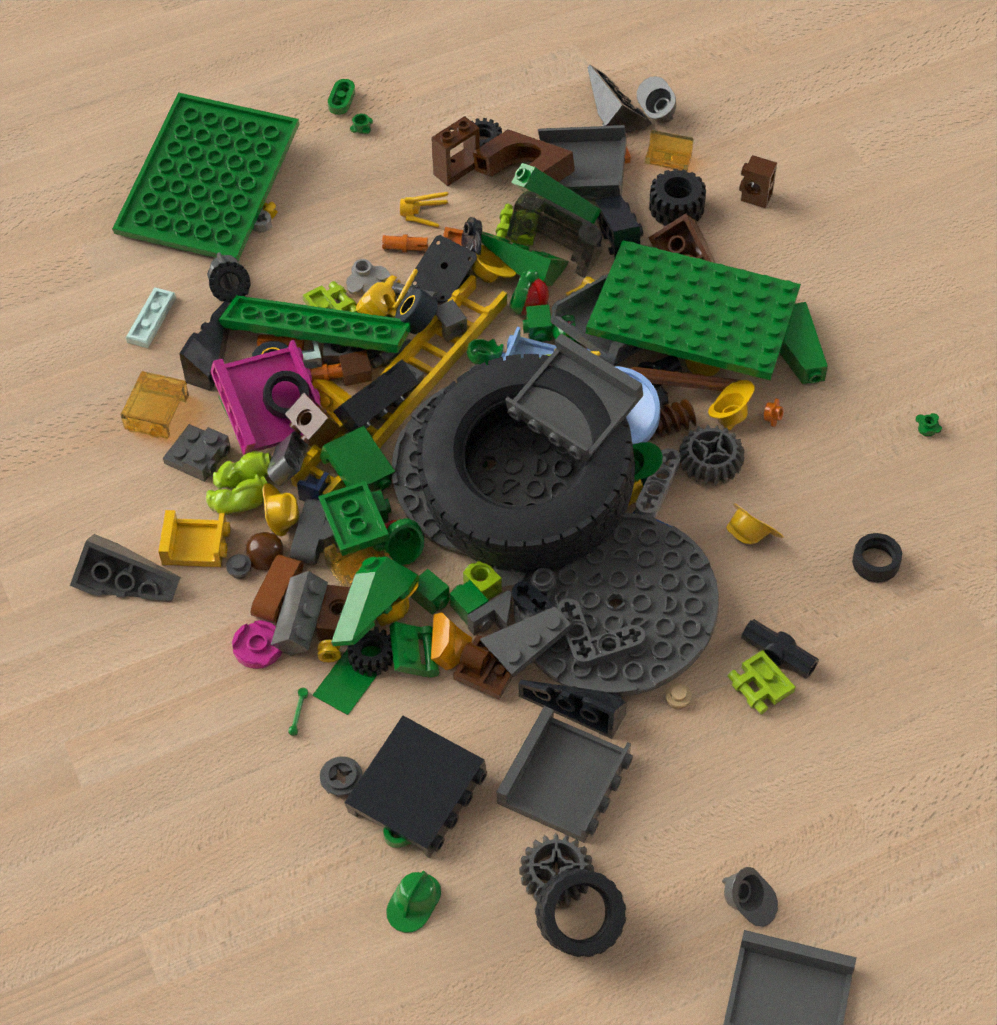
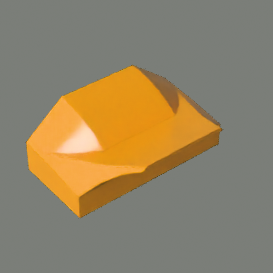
M441 612L435 614L433 618L431 660L443 669L449 670L460 663L462 651L468 642L472 643V637L462 631Z

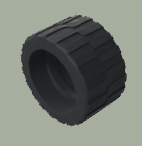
M585 869L565 870L551 877L541 888L542 890L536 900V923L543 938L554 948L576 957H592L596 954H602L606 949L612 947L618 937L621 936L623 926L626 923V904L616 884L606 878L605 875ZM577 885L589 886L596 890L602 897L605 905V918L601 928L592 937L582 940L566 936L559 929L555 920V907L559 897L565 890Z

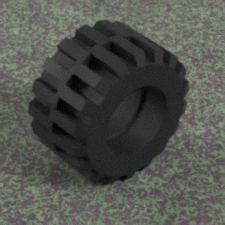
M673 169V171L666 170L664 174H658L657 179H653L650 188L649 210L652 217H656V221L659 223L663 222L664 226L669 225L684 214L689 215L695 221H699L705 208L706 185L702 182L700 176L696 177L694 172L689 173L685 169L682 171L678 169Z

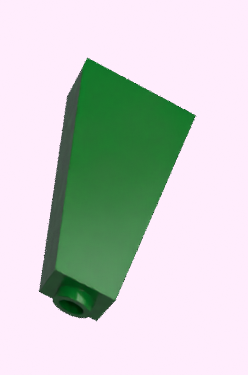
M522 163L511 182L564 221L591 230L601 212V209L536 167Z
M806 302L795 303L780 350V355L802 384L825 381L828 369Z

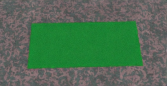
M367 646L362 649L361 653L372 657L380 654L381 649L376 646ZM347 648L312 696L348 715L377 674L372 672V676H368V672L365 671L364 675L359 674V669L357 671L353 670L352 665L349 663Z

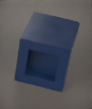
M324 472L321 479L309 476L306 482L299 480L297 483L299 500L304 502L306 499L319 500L318 496L323 495V491L331 484L330 473Z

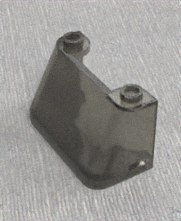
M527 191L522 193L515 202L506 236L517 241L521 235H528L527 237L532 238L536 231L574 251L571 261L577 263L575 273L585 278L600 257L603 249L600 228L534 192Z

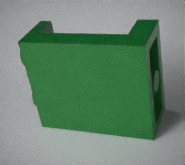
M364 426L323 445L320 459L324 465L329 462L331 463L346 487L366 481L370 492H374L378 489L384 490L392 484V474L395 470Z

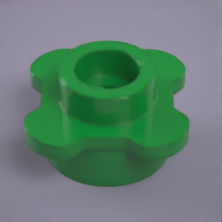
M360 113L352 118L351 132L364 134L371 132L370 125L373 124V119L368 115Z
M919 414L916 416L918 432L923 436L929 437L941 432L942 426L939 425V416L937 414Z

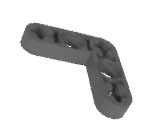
M567 598L562 600L557 606V609L572 624V629L581 628L584 631L583 635L578 638L570 636L571 630L565 634L574 662L579 667H591L643 649L646 644L645 631L638 625L626 626L591 638L582 610L576 600ZM567 608H570L573 612L574 620L570 621L565 610ZM635 634L638 637V641L633 642L630 638L631 635ZM619 638H622V639H623V642H624V645H625V646H622V647H621V643H620V639H619ZM608 641H612L617 645L612 651H605L602 646ZM583 644L588 654L587 658H583L579 646Z

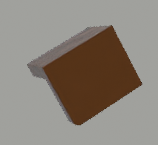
M366 350L339 356L344 386L372 381V370Z

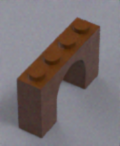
M509 129L473 151L475 171L490 177L507 166L519 162H531L528 165L536 167L557 182H560L575 171L572 151Z

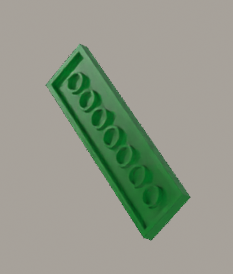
M236 295L219 319L220 324L224 328L231 330L251 331L252 333L271 334L277 337L285 336L298 340L305 339L319 343L353 346L365 350H380L386 353H398L411 331L410 323H403L398 318Z

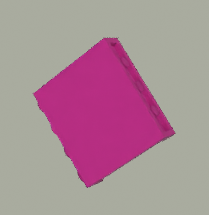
M294 340L290 341L288 348L224 364L223 359L213 361L210 372L243 455L252 451H261L275 447L295 431L289 425L291 423L289 418H279L272 415L264 405L263 389L267 380L274 373L292 371L299 374L305 379L309 387V397L321 406L320 394L311 383V372L308 368H305L303 353L299 347L297 348ZM282 381L273 387L272 398L278 406L290 408L300 398V392L295 384Z

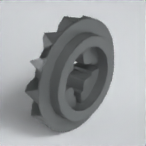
M344 756L330 759L323 765L320 771L321 786L328 794H334L338 798L346 794L349 796L362 777L360 765L352 758ZM337 770H339V772L342 773L343 776H346L345 784H343V782L341 783L340 780H336Z

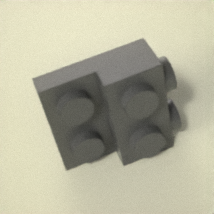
M188 424L163 457L164 464L205 482L209 475L216 471L221 459L229 454L231 448L229 437L209 427L204 431Z

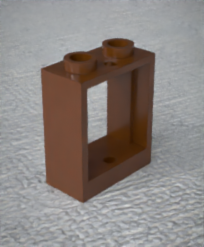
M466 116L431 137L433 175L447 187L475 169L473 151L480 148L479 127ZM463 143V150L450 157V150Z

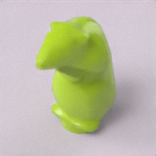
M252 451L245 454L236 463L226 461L221 465L217 473H213L214 485L218 489H233L244 480L255 479L256 474L259 478L262 476L264 478L268 477L267 469L272 458L269 452Z
M256 474L255 479H247L240 482L232 491L228 489L208 490L206 492L207 505L212 511L225 513V515L257 508L264 502L263 486L267 481L263 476L259 478Z

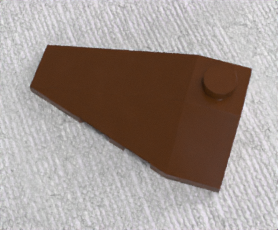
M684 214L648 237L652 246L660 250L715 263L697 222L687 214Z

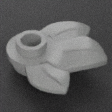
M359 259L352 266V274L347 278V289L351 294L361 290L366 293L375 283L387 280L390 273L383 266H373L370 261Z

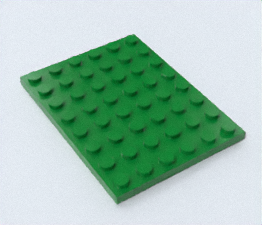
M178 92L112 228L113 233L217 258V253L220 252L221 255H231L239 261L300 125L299 119Z
M623 240L590 316L585 334L771 381L801 284Z

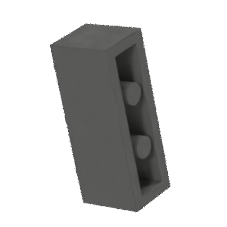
M310 571L290 578L271 642L273 647L290 656L309 650L328 585L327 581Z

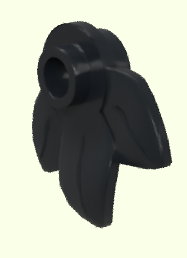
M475 217L468 218L467 222L464 223L461 237V245L477 255H481L482 222L480 220H476Z

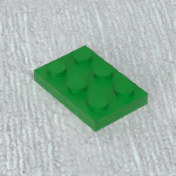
M366 481L318 496L342 556L390 540L389 533Z

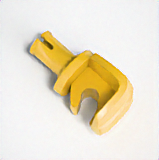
M391 275L385 283L377 282L371 286L356 305L357 313L385 317L396 301V295L392 286L397 277Z

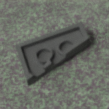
M552 607L485 636L480 640L514 678L569 632L573 626L556 607Z

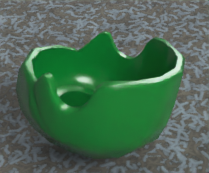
M474 339L468 344L467 356L475 365L484 362L486 365H489L488 361L501 357L504 345L500 344L498 346L495 339L489 341Z

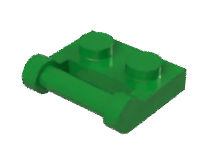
M394 621L389 628L395 671L427 678L437 677L440 674L439 665L431 660L433 627H418ZM418 639L423 641L425 664H421Z

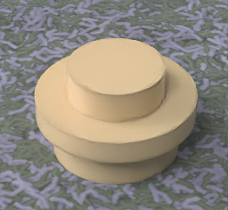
M680 683L670 685L665 693L667 703L675 709L686 707L692 697L691 690L686 685Z

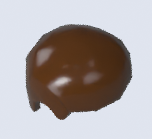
M256 533L247 541L246 556L250 559L251 566L257 570H269L278 554L283 555L281 539L274 533Z

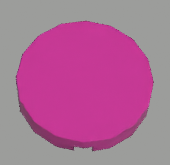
M262 620L254 621V623L249 625L247 623L242 625L235 632L232 640L233 654L237 661L245 667L253 669L266 668L275 663L282 654L281 650L271 645L276 626Z

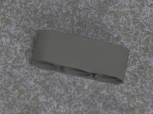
M293 431L275 447L267 469L270 479L279 486L284 485L300 471L308 448V444L301 438L302 435L296 431Z
M306 499L290 551V558L314 565L317 564L321 553L319 536L326 520L319 500Z

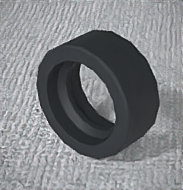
M280 371L274 373L267 380L263 389V402L266 409L272 415L279 418H288L285 414L290 408H282L273 401V387L282 381L291 382L298 387L300 397L303 393L309 396V387L305 379L299 374L292 371Z
M871 533L860 538L855 545L852 563L854 570L860 577L871 582H885L892 579L899 571L903 553L900 545L894 538L886 534ZM868 549H880L890 555L892 563L883 567L873 566L867 563L862 555Z

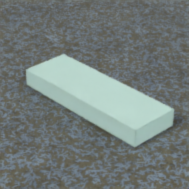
M154 287L126 336L127 343L145 348L150 346L176 300L174 292Z

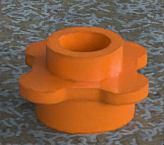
M775 398L774 403L768 402L764 409L765 421H770L772 427L776 426L777 420L780 421L784 413L778 398Z

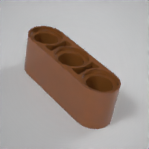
M280 554L276 556L253 600L250 611L251 616L272 623L278 622L290 578L303 572V561Z

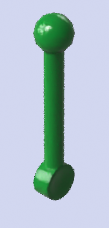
M304 687L298 689L299 700L292 726L288 729V733L291 736H295L298 733L297 724L303 701L308 697V690Z

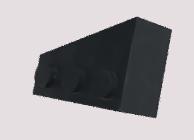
M621 195L596 199L595 206L601 209L596 220L603 238L608 239L611 247H608V252L610 255L614 254V260L623 240L641 245L640 237H643V228L641 223H637L635 213H631L629 203H625Z
M401 359L392 368L381 374L333 412L349 433L362 426L367 429L372 425L369 420L373 417L379 420L389 412L387 409L389 405L392 404L396 407L406 399L404 394L417 385L419 381Z

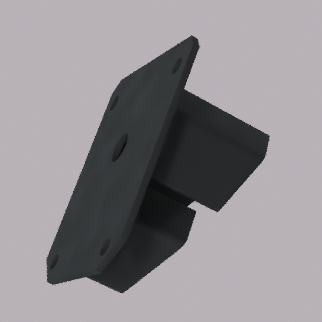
M438 235L434 238L415 268L418 270V273L413 282H417L416 285L420 286L421 289L437 292L439 297L438 303L446 302L452 297V293L459 289L470 277L469 270L476 261L477 255L475 252L450 239Z

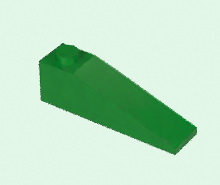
M482 231L481 243L520 276L523 272L534 269L547 286H552L568 266V260L543 251L532 250L531 252L529 251V246L518 243L510 244L508 239Z
M387 556L365 559L354 576L331 642L332 645H354L375 626L374 620L383 613L388 614L392 610L391 604L398 598L404 599L410 594L420 579L418 574Z

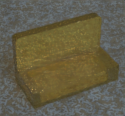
M652 130L645 164L688 171L692 158L694 139L692 137Z

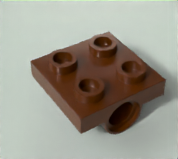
M477 634L473 642H468L464 647L460 663L453 673V680L500 700L513 676L493 656L491 651L483 645L480 640L483 637Z

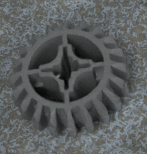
M707 424L705 429L698 426L696 432L690 430L688 436H684L679 448L680 463H682L683 471H687L688 477L695 476L696 482L704 480L705 485L709 481L713 482L716 486L718 481L725 484L728 478L733 480L736 473L739 474L745 459V450L741 439H736L735 432L728 434L727 428L720 430L718 425L715 428H710Z
M557 833L554 834L552 840H549L544 835L543 843L535 839L533 848L527 847L525 849L526 856L521 857L522 866L519 867V874L523 876L521 877V884L527 886L526 893L528 895L534 893L535 901L545 884L541 880L549 881L551 877L556 875V872H553L555 862H557L558 869H560L558 874L561 871L573 869L594 871V866L591 865V855H586L587 848L585 846L579 847L577 839L570 843L568 835L564 836L563 840L559 839ZM552 855L548 860L540 861L544 857ZM561 855L566 856L571 860H566ZM577 885L568 888L559 897L556 907L560 906V901H564L569 907L571 898L579 901L581 899L580 893L586 894L588 886Z

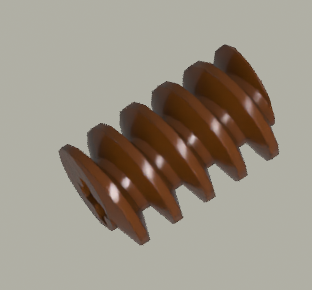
M683 399L680 401V404L673 402L671 406L666 404L662 409L660 408V420L655 431L659 438L663 437L662 430H665L669 436L671 435L672 427L679 433L681 424L685 430L689 429V422L696 426V416L691 403L687 399ZM654 434L650 438V441L654 440Z

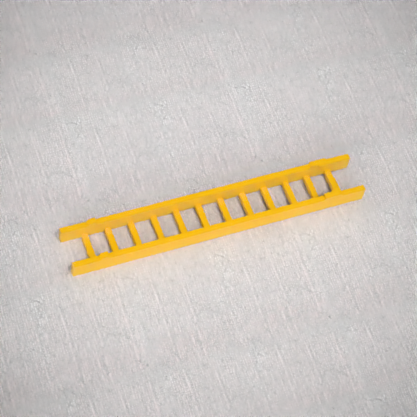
M471 275L459 289L452 293V297L448 301L453 299L458 307L464 305L481 315L474 323L467 320L468 330L463 336L450 340L455 345L448 352H445L428 343L435 334L443 337L442 323L435 315L429 325L418 333L382 372V374L402 359L404 362L428 375L400 403V406L393 414L388 412L382 417L387 421L379 430L372 426L366 429L373 436L372 438L379 448L466 352L468 344L477 339L507 305L506 292L502 291L489 306L483 307L467 299L476 289V277ZM421 349L441 358L434 368L414 358ZM340 420L337 422V424L342 429L334 436V438L331 441L344 436L347 432V429L344 427ZM314 445L309 450L303 460L300 471L291 478L293 486L297 487L298 481L304 480L309 473L314 475L315 478L321 479L324 472L316 468L317 464L321 461L320 454L322 449ZM339 475L336 478L330 476L331 484L323 491V495L346 487Z

